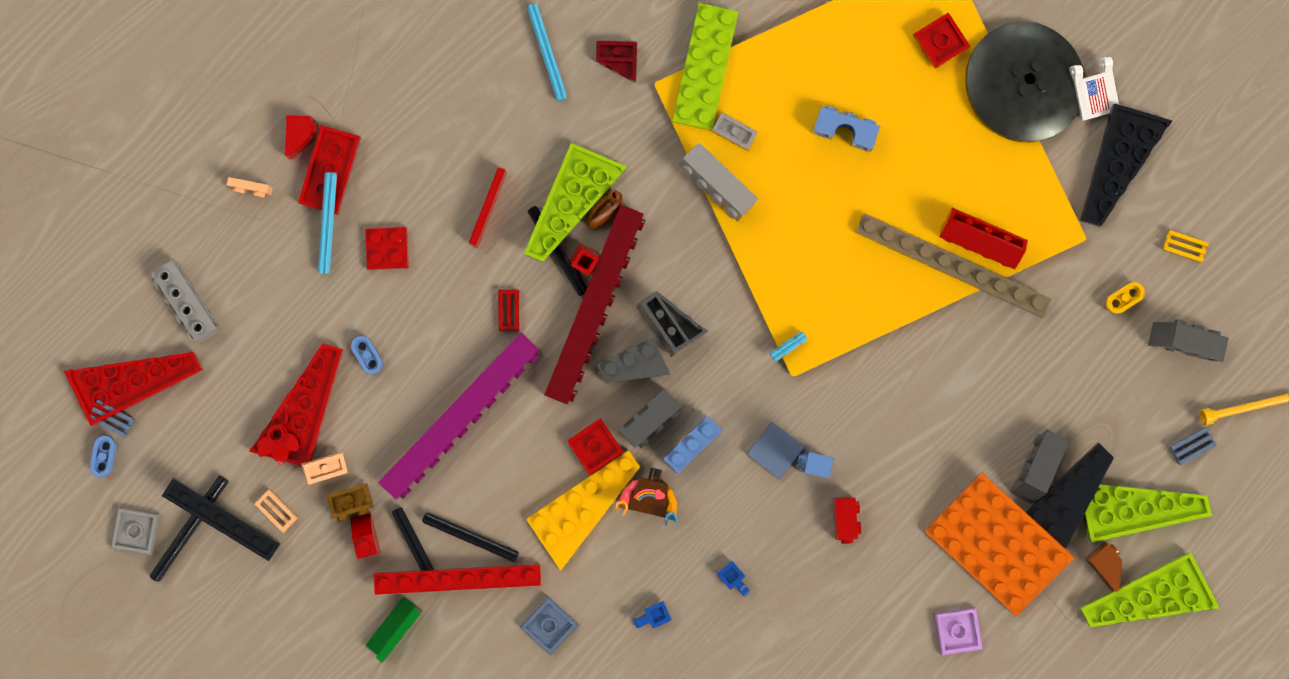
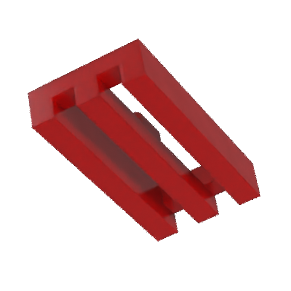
M498 290L499 331H520L519 290ZM503 294H507V326H503ZM511 294H515V326H511Z

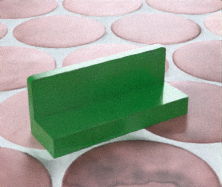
M402 597L366 643V647L377 655V660L381 663L384 662L423 611L406 597Z

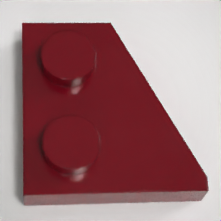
M597 41L596 63L632 82H636L637 42Z

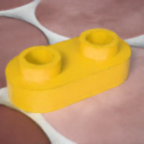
M1137 282L1126 284L1106 298L1105 307L1112 314L1122 313L1141 301L1145 295V290ZM1131 289L1135 291L1134 297L1129 294ZM1113 300L1118 302L1117 307L1112 305Z

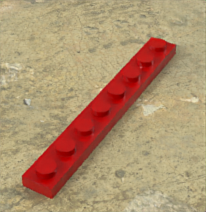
M540 564L374 573V595L541 586Z

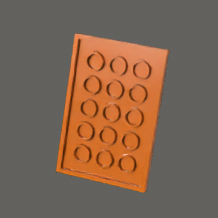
M983 472L925 529V533L1015 616L1075 558Z

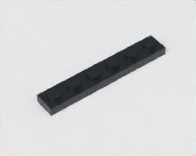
M176 478L171 480L162 494V497L267 561H270L281 544Z

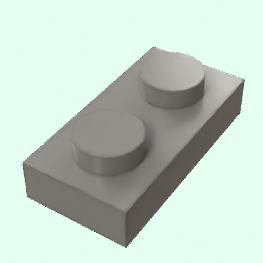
M721 113L712 130L713 133L746 151L749 150L758 133L724 113Z

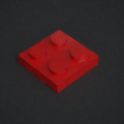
M949 12L913 34L934 69L970 48L969 43Z
M407 227L365 229L367 270L409 268Z
M601 418L567 440L589 475L623 453V450Z

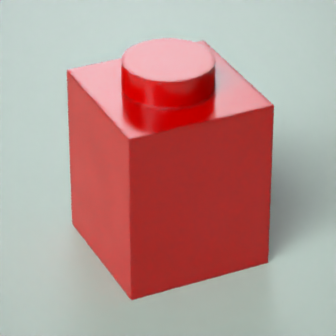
M580 242L570 258V263L572 267L590 275L599 260V255L597 251Z

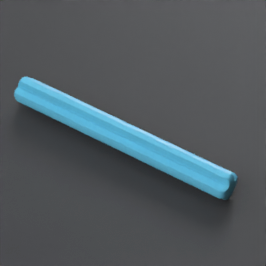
M536 3L527 6V10L556 100H564L567 98L538 5Z
M326 172L324 178L318 273L328 274L330 272L337 174L333 172Z

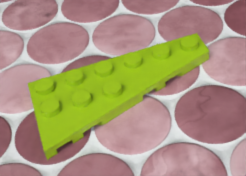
M571 143L523 255L543 263L627 169V166Z
M1100 484L1084 514V520L1089 541L1093 543L1212 516L1208 496Z
M1188 552L1121 586L1117 592L1111 591L1080 607V610L1088 626L1096 627L1119 622L1219 609L1220 607L1192 553Z

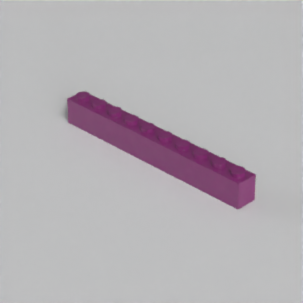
M520 333L378 483L394 499L397 500L400 497L404 499L412 491L410 489L411 485L414 482L418 484L426 476L424 472L429 467L433 469L439 463L440 459L438 457L443 452L447 454L454 447L452 442L457 437L461 439L469 431L467 429L471 422L474 424L478 422L483 416L481 412L486 407L490 409L496 403L495 397L500 392L504 394L511 387L509 382L514 377L518 379L526 371L524 367L527 363L532 364L540 356L538 354L540 350L523 333Z

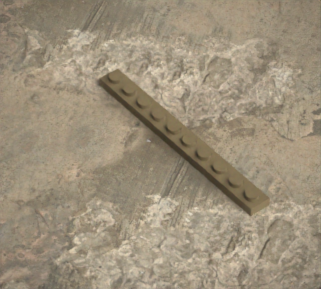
M865 213L862 215L855 233L1038 317L1042 318L1051 301V298Z

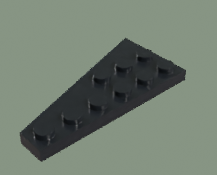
M1114 103L1112 105L1080 222L1097 227L1103 225L1121 195L1126 191L1131 180L1134 179L1151 154L1150 152L1156 143L1159 142L1167 127L1172 123V120Z
M1097 442L1049 488L1046 495L1038 499L1025 512L1063 547L1067 548L1114 457Z

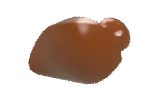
M613 190L596 202L587 219V225L590 229L594 230L617 214L623 202L620 192Z

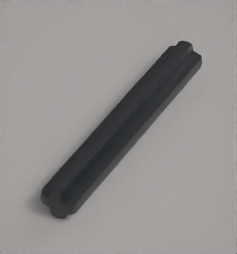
M399 507L393 510L392 516L420 570H434L403 508Z

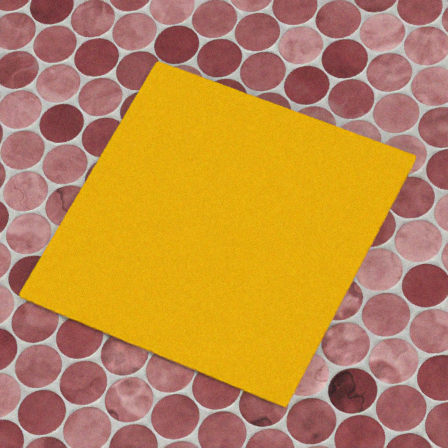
M832 0L731 47L713 128L721 113H724L757 131L758 133L748 151L712 131L672 123L686 154L700 143L758 198V201L737 222L726 214L725 209L720 204L714 203L710 195L704 190L777 348L790 338H794L799 332H803L807 337L806 342L801 345L799 344L797 348L787 355H782L785 365L793 377L979 291V289L855 233L864 213L1005 278L1086 240L1083 229L1041 142H1017L1006 139L985 126L971 107L965 84L966 69L973 50L988 34L972 0ZM949 12L969 43L970 48L934 69L913 34ZM684 69L655 83L656 91L671 122L674 117ZM831 106L836 108L839 113L845 114V112L855 114L858 119L864 120L866 118L876 121V125H879L880 128L873 150L867 152L852 147L853 134L845 127L836 129L832 140L812 134L821 107ZM955 208L1027 239L1026 252L1016 269L1005 267L1001 263L984 258L980 254L940 238L942 225L950 210Z

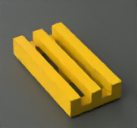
M1169 230L1162 250L1202 263L1204 260L1203 256L1206 254V247H1208L1209 243ZM1171 237L1199 245L1201 249L1173 240ZM1169 243H1170V244H1173V245H1176V246H1179V247H1182V248H1185V249H1188V250L1197 252V253H1199V255H1198V256H1195V255H1192V254H1189V253H1186V252H1183V251H1180V250H1177V249L1168 247V245H1169Z

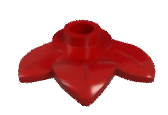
M282 424L271 425L267 430V435L261 438L258 443L259 457L271 454L279 465H283L287 461L289 451L299 450L297 438L288 433L286 427ZM276 430L281 432L279 438H276L274 435Z

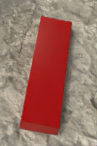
M497 168L472 232L469 244L473 247L478 248L506 177L507 172L503 168Z

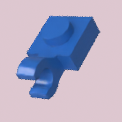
M733 561L729 562L717 573L718 577L730 590L735 586L744 597L751 592L741 581L745 575Z
M664 601L645 608L647 615L633 620L636 628L649 623L652 628L672 621Z

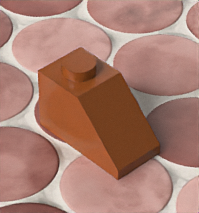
M1102 543L1086 556L1085 560L1111 591L1117 592L1120 589L1122 559L1118 556L1120 552L1113 544Z

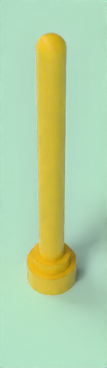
M1289 393L1216 411L1210 408L1200 410V419L1202 424L1206 426L1214 424V421H1217L1218 418L1289 402Z

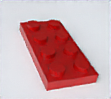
M320 126L298 204L322 211L325 173L333 172L337 174L334 214L339 215L360 144V136Z

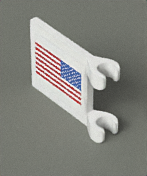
M1111 57L1099 59L1103 73L1083 78V68L1081 65H1074L1069 68L1074 81L1081 121L1109 114L1114 103L1119 104Z

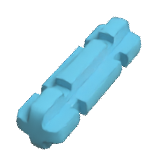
M799 332L794 338L792 337L780 345L778 349L776 348L771 351V358L774 361H778L782 358V355H787L797 348L799 344L801 345L806 342V335L803 332Z

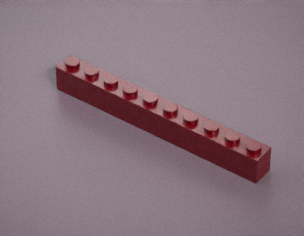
M620 205L544 396L567 405L569 401H574L577 394L574 388L576 383H581L585 372L582 369L585 363L589 364L593 353L589 352L592 344L596 345L600 334L597 331L599 326H604L608 315L605 314L607 306L611 307L614 302L615 295H612L615 287L619 288L622 282L621 271L623 268L627 269L631 258L627 257L630 249L634 250L638 239L635 238L637 231H642L646 221L643 219L644 213Z

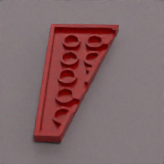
M322 343L309 362L308 367L296 381L297 383L285 397L249 452L258 454V443L261 438L267 435L268 428L273 424H282L286 427L288 433L297 438L299 443V450L289 451V457L286 462L301 466L303 463L312 461L344 349ZM279 430L275 431V437L279 438L281 436Z
M195 352L67 370L64 373L90 426H95L99 422L116 415V413L122 412L204 370ZM97 400H100L104 402V404L99 405L96 402ZM107 404L113 407L115 410L109 411L105 409L103 406ZM93 407H96L97 409L105 412L106 414L101 416L96 412L92 411ZM91 415L95 416L97 419L93 420Z

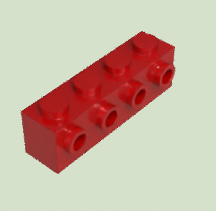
M955 208L950 210L942 225L939 236L947 242L959 245L966 250L973 251L984 258L994 260L1012 269H1016L1026 252L1028 240Z

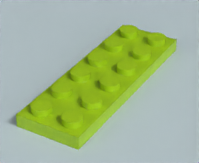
M703 3L698 4L672 123L709 131L713 130L739 11Z

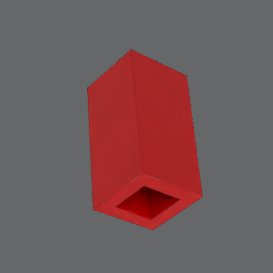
M856 497L833 498L835 539L841 540V544L853 543V539H858V534H861V522H857V514L860 513L859 501H856Z

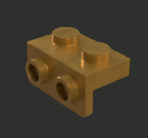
M367 483L326 495L332 514L330 517L331 519L337 518V522L349 519V514L357 512V516L370 513L369 508L374 507Z

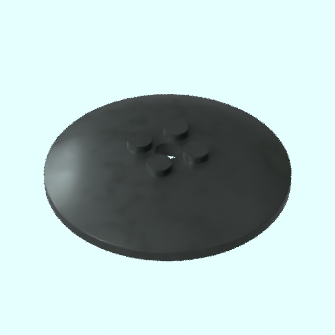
M1014 22L1000 26L987 34L977 44L969 58L965 84L971 107L985 126L1006 139L1017 142H1038L1051 138L1071 124L1079 112L1074 81L1069 68L1074 65L1082 66L1081 60L1072 45L1062 35L1047 26L1032 22ZM1030 75L1033 78V84H1027L1024 81V76Z

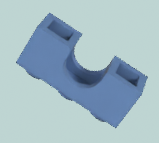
M825 106V108L821 107L812 134L832 140L835 130L845 127L853 134L852 147L871 152L880 126L876 125L874 120L866 118L861 120L856 118L855 114L849 112L842 114L837 112V109L834 107Z
M707 416L663 459L678 474L722 430Z
M803 451V455L798 456L796 467H800L799 472L830 478L834 458Z

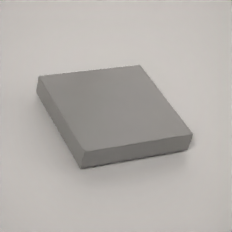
M118 507L110 548L153 555L160 514Z

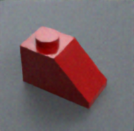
M286 115L285 156L288 159H294L314 140V134H317L318 124L312 116Z
M371 513L350 518L352 541L357 559L381 553Z

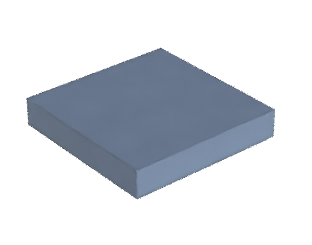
M771 422L747 455L780 479L803 450L804 446L775 423Z
M548 596L520 628L551 655L579 624Z

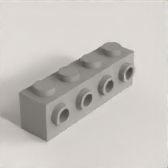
M700 143L679 163L681 171L685 175L690 176L701 190H705L710 195L714 203L720 204L725 209L726 214L737 222L758 201V198Z
M171 260L151 273L154 277L152 282L158 290L163 291L165 302L169 307L174 308L176 311L174 315L177 321L185 325L187 328L185 332L192 342L202 343L221 330L178 262Z

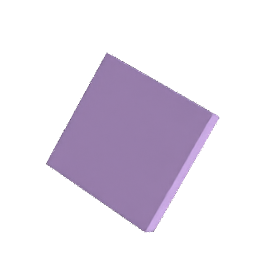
M975 607L934 614L941 655L983 649L977 609Z

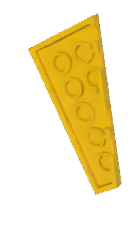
M629 450L526 519L560 571L640 468Z

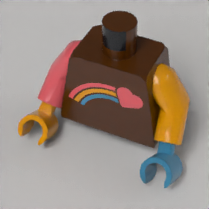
M650 467L648 479L640 477L639 480H633L622 491L619 502H617L614 508V512H616L617 508H622L624 510L622 516L629 509L665 518L666 526L669 520H673L675 526H677L678 521L676 515L677 501L674 492L668 487V484L660 482L662 470Z

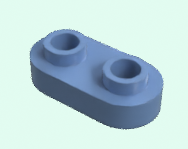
M365 336L356 337L352 341L351 349L362 369L368 374L379 373L383 368V361L372 341ZM361 343L366 344L365 350H360L359 346ZM372 360L376 361L374 368H371L369 365Z
M101 436L96 439L90 462V470L93 475L105 477L112 472L117 443L114 438ZM106 442L109 443L110 446L108 450L104 448V444ZM101 463H104L106 466L104 470L100 469Z

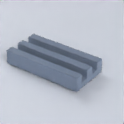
M97 400L96 402L99 405L104 404V402L100 400ZM107 404L103 406L105 409L109 411L115 410L113 407ZM93 407L92 411L96 412L101 416L106 414L105 412L97 409L96 407ZM118 412L116 415L129 421L128 424L112 416L107 418L124 428V431L105 421L98 423L125 438L136 419L123 412ZM91 415L93 420L97 419L95 416Z
M1207 427L1169 447L1179 465L1188 462L1217 445L1213 441L1212 435L1209 434ZM1204 434V438L1177 452V448ZM1208 441L1209 444L1181 459V455Z

